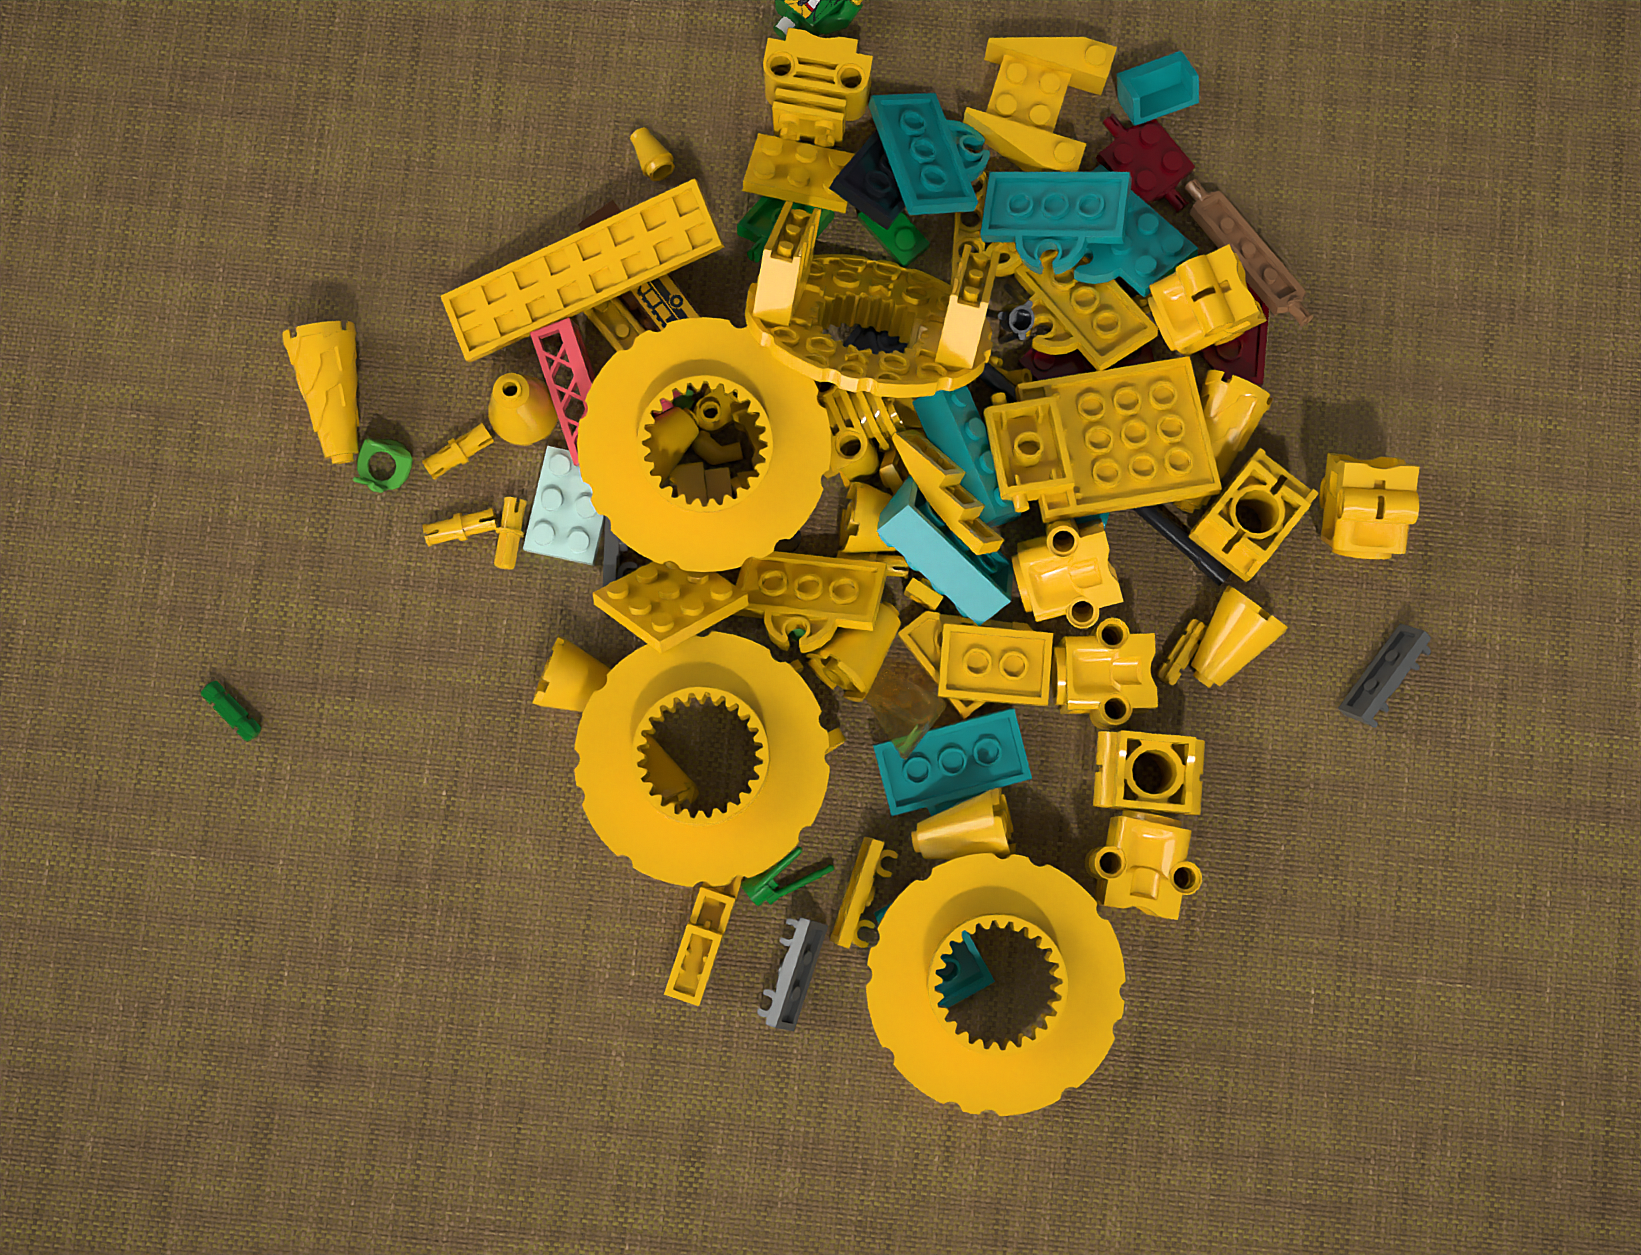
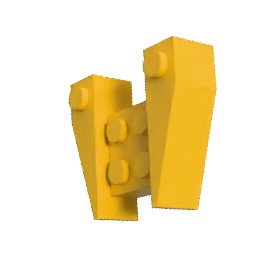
M1086 37L989 38L984 60L999 64L1001 67L986 112L966 107L963 123L973 127L984 137L986 145L1025 172H1078L1086 143L1054 134L1056 121L1068 86L1101 96L1117 47Z

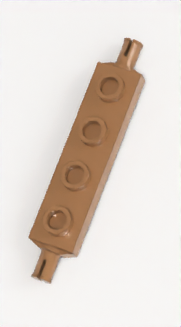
M1197 179L1191 180L1185 186V190L1196 201L1190 212L1193 219L1219 249L1230 244L1234 253L1239 256L1246 272V282L1275 316L1279 313L1290 312L1301 327L1308 324L1313 316L1301 304L1307 293L1221 191L1207 193Z

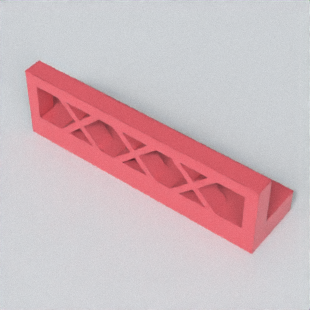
M566 318L530 332L573 463L575 466H579L576 444L579 423L569 419L565 410L571 398L574 397L582 401L585 407L581 419L586 416L588 406L585 399L596 376L579 326L570 318ZM560 333L563 344L557 356L547 353L542 339ZM565 354H567L569 362L563 360ZM548 358L554 360L552 367L550 366ZM561 364L571 368L574 374L568 390L558 386L554 378ZM577 386H578L580 395L574 393V391H575V389H576ZM559 391L565 393L563 400L561 399ZM570 424L576 426L574 433L572 432Z

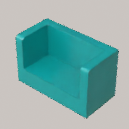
M1182 50L1116 74L1118 102L1134 126L1199 103V75Z

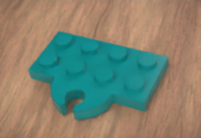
M936 93L872 95L868 106L908 214L921 215L974 211L978 200L971 181L976 180L982 175L990 157V150L971 153L965 147L975 151L980 150L985 142L984 137L973 127L965 123L946 120Z
M1100 164L1091 172L1110 171H1108L1103 165ZM1130 190L1124 244L1088 243L1083 257L1089 258L1091 262L1086 265H1079L1074 270V279L1080 282L1098 284L1109 282L1120 276L1145 298L1151 293L1150 284L1175 273L1177 266L1191 258L1197 257L1198 247Z
M989 172L980 234L982 241L1015 242L1016 250L1024 265L1038 274H1042L1044 269L1040 261L1042 253L1050 249L1056 250L1058 255L1052 262L1055 275L1061 274L1079 262L1084 256L1088 243L1124 244L1132 181L1130 172Z
M1013 707L872 744L891 816L927 807L930 815L933 816L991 789L1032 779Z

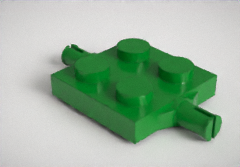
M762 196L737 224V235L755 242V245L747 251V256L751 261L755 259V263H758L763 257L764 247L786 200ZM793 202L792 206L794 210L801 209L812 214L814 208H818ZM821 210L816 239L834 219V211Z

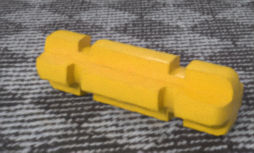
M1197 619L1190 620L1184 629L1187 633L1185 635L1181 634L1167 656L1168 663L1163 662L1157 672V676L1161 681L1172 686L1176 684L1181 676L1180 669L1184 670L1199 647L1197 642L1202 641L1207 630V626Z

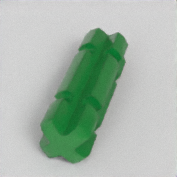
M214 680L208 683L201 691V696L210 705L214 703L213 709L232 729L238 728L236 733L244 741L249 742L256 738L262 730L259 723L254 718H248L249 713L231 694L225 695L226 689L218 681Z

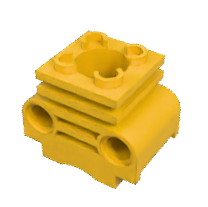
M789 27L785 41L773 38L767 39L763 60L765 97L768 103L773 106L774 135L797 142L799 140L811 141L816 146L825 148L842 147L846 121L857 120L865 114L871 89L873 56L857 53V39L846 37L822 38L810 34L806 30Z
M814 380L819 390L817 402L821 407L826 408L831 430L830 467L823 475L828 479L840 473L847 489L850 488L853 481L863 482L874 476L879 469L880 458L872 438L875 437L886 453L892 449L885 432L889 431L891 436H893L895 432L906 431L899 412H896L892 401H889L893 399L892 397L875 396L868 391H847L838 388L834 383Z
M1262 448L1257 450L1242 469L1231 479L1192 528L1188 536L1245 582L1252 579L1260 567L1268 561L1319 494L1316 490L1309 489L1268 457ZM1236 505L1248 506L1254 509L1262 523L1260 533H1251L1239 524L1235 514Z

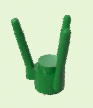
M799 846L770 871L766 870L752 878H747L741 883V887L758 907L765 901L772 905L780 897L832 872L835 867L830 864L775 890L779 886L775 876L803 852L802 847Z

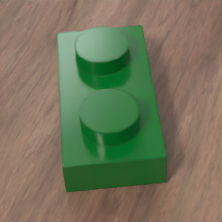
M860 212L858 214V221L898 265L903 268L908 267L930 248V242L903 213L898 216L888 230L871 220L864 213Z

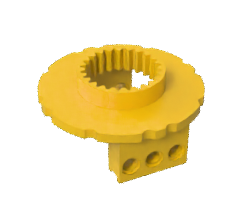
M785 202L764 247L757 283H752L749 287L745 309V319L751 334L760 345L771 350V356L794 371L818 382H831L843 390L852 392L868 391L875 396L925 397L935 395V392L938 390L950 392L969 384L983 372L985 363L989 361L993 342L990 341L992 329L985 316L1000 252L993 251L992 257H988L983 253H971L972 246L965 244L953 287L920 270L903 268L897 263L887 260L874 261L864 256L846 254L813 255L822 209L814 208L812 214L801 209H792L793 202ZM841 323H845L849 327H853L855 323L860 324L862 328L873 326L878 332L888 331V336L890 337L899 336V342L908 343V346L904 349V353L896 350L893 353L880 351L876 355L872 353L871 349L859 351L852 344L844 347L842 341H834L831 339L832 336L830 334H823V329H829L830 324L840 327Z
M709 317L687 318L668 322L665 329L660 332L648 330L635 337V342L630 349L618 350L603 366L585 399L588 412L579 421L577 438L578 462L583 482L589 484L592 488L593 493L590 500L598 514L609 518L611 522L610 530L627 546L660 564L673 561L677 563L681 570L697 572L724 571L741 567L747 558L756 557L761 559L774 552V547L779 540L791 539L805 524L822 495L824 488L821 485V477L830 467V424L826 408L821 407L817 402L819 390L814 380L794 371L771 356V350L768 347L760 345L755 340L748 326L742 329L736 328L730 323V320ZM703 384H708L711 392H714L718 386H723L724 395L726 396L733 392L738 393L737 402L739 404L746 401L750 403L747 413L758 414L759 418L754 423L755 427L764 428V432L758 437V441L766 444V448L758 451V455L764 459V463L754 466L758 477L749 476L746 480L749 489L737 488L736 499H733L728 494L724 495L721 505H718L714 498L709 500L707 506H702L699 498H695L691 504H687L684 494L673 498V488L668 486L661 489L662 477L660 475L651 476L650 473L655 468L653 462L645 461V458L651 454V449L643 446V442L651 439V434L645 428L647 426H654L656 423L651 414L653 412L662 413L663 408L660 402L662 400L670 403L673 402L674 391L679 392L681 395H686L687 386L692 385L696 392L701 390Z
M711 631L705 637L694 635L663 653L646 644L622 659L606 675V685L602 689L593 692L583 711L574 748L579 754L580 762L574 769L576 786L580 787L585 794V799L582 803L583 809L600 839L617 856L629 857L634 869L663 882L685 887H694L699 882H708L712 887L729 885L731 880L737 876H745L749 879L768 870L772 866L777 865L779 861L798 845L801 830L812 826L827 791L830 766L825 761V753L830 748L827 730L822 728L819 723V717L822 714L820 706L808 685L786 661H775L768 648L752 640L733 634ZM695 697L700 704H704L706 699L711 697L715 706H718L724 700L726 701V708L730 712L739 708L738 716L741 720L750 718L747 723L749 731L758 732L753 737L755 745L763 747L756 751V758L763 762V764L754 766V772L759 779L749 780L748 785L752 790L751 793L741 792L739 794L741 803L738 806L728 802L726 813L723 814L718 808L713 809L712 816L709 818L703 811H698L695 818H692L691 812L688 809H684L678 815L677 807L672 803L664 807L666 799L661 794L653 796L656 790L655 785L652 782H645L649 778L650 772L645 768H641V765L648 762V757L641 753V750L650 747V743L645 739V735L655 734L656 732L652 725L653 721L663 722L665 720L664 710L667 709L674 713L676 712L677 702H681L688 707L690 706L691 699Z
M993 853L972 854L955 858L932 868L931 874L927 879L923 881L914 880L893 901L877 928L879 941L870 948L867 965L872 971V977L866 984L867 1004L872 1025L882 1047H886L893 1052V1064L898 1071L921 1092L942 1104L955 1102L963 1112L977 1115L985 1110H993L998 1116L1018 1115L1039 1110L1059 1101L1065 1089L1069 1087L1078 1088L1095 1072L1111 1048L1115 1039L1113 1025L1117 1020L1122 1019L1125 1003L1120 996L1121 985L1126 982L1120 945L1109 920L1102 919L1096 911L1097 902L1080 884L1055 867L1048 864L1038 867L1030 861L1029 857L1011 854L1005 859H1000ZM992 921L995 922L998 928H1005L1007 923L1010 922L1011 930L1017 932L1025 927V937L1030 939L1038 937L1036 941L1037 948H1048L1044 958L1046 961L1055 963V966L1049 970V973L1052 976L1058 977V982L1050 985V989L1057 993V998L1049 999L1047 1002L1052 1008L1051 1014H1041L1043 1026L1040 1027L1033 1024L1031 1026L1032 1036L1027 1037L1020 1033L1018 1034V1043L1016 1044L1009 1038H1004L1002 1047H999L994 1039H989L984 1046L983 1040L979 1036H974L969 1041V1033L965 1029L955 1032L957 1027L956 1021L953 1018L945 1019L949 1012L947 1007L937 1004L944 998L943 993L935 990V986L943 981L936 974V970L946 966L941 959V955L952 954L953 952L949 943L951 941L961 943L963 941L961 932L964 930L969 934H974L976 924H979L983 929H989Z

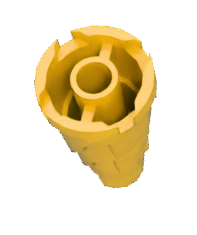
M341 321L318 322L295 327L297 336L293 338L289 329L282 333L283 345L287 349L291 365L294 366L299 389L307 403L313 429L318 434L324 457L327 459L331 458L332 464L353 462V455L359 453L357 432L359 417L356 397L358 377L355 340L357 332L354 322L348 321L346 323V330H342Z
M1208 370L1203 379L1202 391L1199 397L1221 480L1233 464L1239 451H1242L1263 414L1270 409L1274 397L1270 398V394L1267 391L1238 376L1233 375L1231 379L1223 382L1221 379L1225 372ZM1211 496L1174 501L1173 505L1183 511L1193 513L1195 508L1201 509L1202 505L1206 506Z

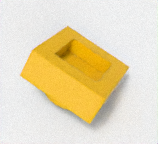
M897 448L885 453L879 470L883 484L886 488H891L894 495L910 475Z
M912 578L904 592L905 596L930 612H935L943 599V596L938 594L930 581L922 578L920 581Z

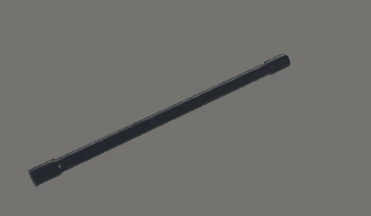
M989 362L985 363L984 370L978 377L996 393H1005L1008 403L1017 402L1015 395L1016 385ZM1150 505L1132 508L1133 511L1192 560L1194 565L1218 586L1231 575L1232 571L1192 541L1188 537L1189 534L1158 507Z

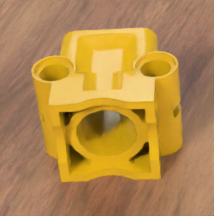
M1230 244L1207 255H1200L1183 262L1175 268V273L1149 285L1153 296L1148 298V303L1156 324L1171 351L1177 349L1185 357L1212 344L1217 346L1227 343L1242 335L1244 331L1267 321L1260 304L1248 290L1246 272L1239 256L1234 253Z
M1328 453L1326 473L1321 481L1319 491V504L1321 509H1324L1320 539L1332 548L1331 551L1333 553L1347 557L1389 559L1392 557V554H1405L1409 524L1413 525L1416 523L1419 513V496L1416 492L1419 466L1415 464L1406 465L1405 460L1400 457L1380 456L1374 459L1363 460L1353 458L1347 454Z
M1074 518L1047 522L1046 535L1017 543L1018 554L1011 556L1013 569L1026 613L1033 611L1036 622L1066 615L1068 621L1074 627L1080 629L1093 626L1098 620L1099 608L1124 602L1115 568L1108 561L1110 549L1102 518L1077 524ZM1059 531L1071 533V536L1065 540H1059L1054 537ZM1079 601L1089 602V604L1083 608H1078L1074 606L1075 603Z
M1108 618L1095 627L1088 636H1064L1058 642V646L1052 648L1051 658L1052 697L1054 705H1059L1060 714H1089L1090 720L1095 727L1101 730H1110L1125 723L1132 714L1147 713L1151 709L1158 708L1157 687L1151 676V663L1156 653L1155 633L1130 634L1125 622L1118 618ZM1102 632H1107L1112 636L1113 646L1104 642ZM1106 703L1111 704L1116 709L1115 719H1111L1106 715L1104 709Z
M1124 730L1118 732H1098L1096 766H1099V772H1095L1093 806L1144 813L1200 815L1203 783L1200 781V775H1203L1205 741L1191 736ZM1139 755L1152 758L1161 770L1162 779L1160 786L1153 794L1141 790L1133 779L1132 768L1134 761Z
M1123 810L1122 816L1111 817L1106 845L1091 849L1085 858L1087 873L1091 877L1098 879L1094 900L1098 905L1121 909L1134 906L1146 915L1178 920L1182 895L1195 893L1202 883L1200 869L1194 863L1187 861L1192 831L1181 828L1182 821L1144 812ZM1104 853L1112 860L1111 869L1107 873L1100 867V859ZM1177 869L1183 874V882L1179 887L1174 882V874Z

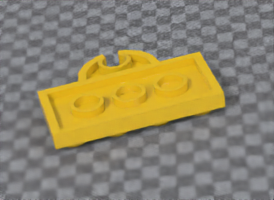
M1050 249L1043 252L1040 257L1044 268L1042 274L1033 272L1024 263L1014 269L1015 278L1031 295L1028 300L1033 303L1031 309L1035 317L1034 325L1026 333V337L1030 336L1032 330L1038 325H1046L1052 329L1049 333L1037 335L1032 340V348L1039 352L1059 355L1078 349L1097 371L1106 370L1158 336V327L1114 279L1098 284L1080 282L1074 279V270L1079 265H1086L1091 262L1087 257H1082L1069 270L1055 275L1052 262L1057 257L1058 251Z
M777 551L761 559L756 557L747 558L741 566L736 586L748 594V606L732 615L764 618L765 628L771 642L784 651H788L790 647L788 634L795 629L805 630L806 633L799 639L801 653L821 648L833 637L837 627L873 631L888 573L887 563Z

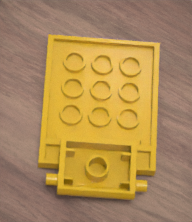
M1190 356L1017 384L1015 388L1017 402L1007 404L1005 393H996L991 396L993 406H989L983 411L1001 499L1013 501L1015 512L1029 510L1028 501L1038 499L1043 523L1217 495L1222 490Z

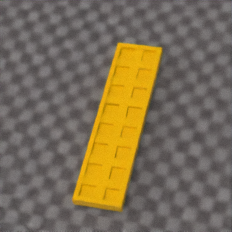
M694 178L447 292L440 297L465 360L473 362L530 336V332L577 315L716 252L725 246L700 184Z

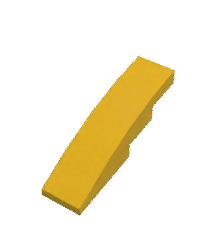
M917 430L895 432L892 440L908 472L928 503L950 530L976 555L998 551L1004 539L978 518L985 505L960 485L966 472Z
M744 876L733 878L730 884L725 886L712 887L708 882H703L690 920L687 923L664 995L700 1006Z

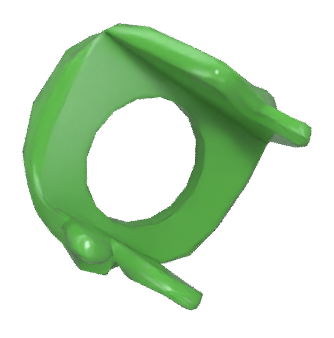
M366 438L360 448L357 459V471L360 477H354L353 481L367 485L373 492L379 493L401 487L409 478L413 465L410 451L404 444L394 439ZM381 451L390 454L396 464L393 476L383 481L373 477L369 470L371 457Z

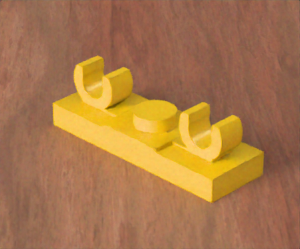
M869 837L863 838L829 941L846 948H850L851 942L861 948L868 947L869 943L860 940L857 933L863 926L874 929L875 924L867 919L860 918L861 913L863 914L865 907H869L875 895V886H872L875 879L873 878L874 873L882 877H891L892 872L881 867V860L886 856L895 859L898 857L895 851L883 849L884 842Z

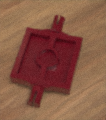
M1111 114L1110 117L1108 116L1102 124L1115 139L1109 146L1098 153L1097 161L1110 172H1130L1132 178L1130 190L1148 205L1153 201L1165 198L1176 213L1183 210L1189 203L1176 190V187L1181 180L1193 172L1195 165L1156 119L1125 129L1115 117V114Z

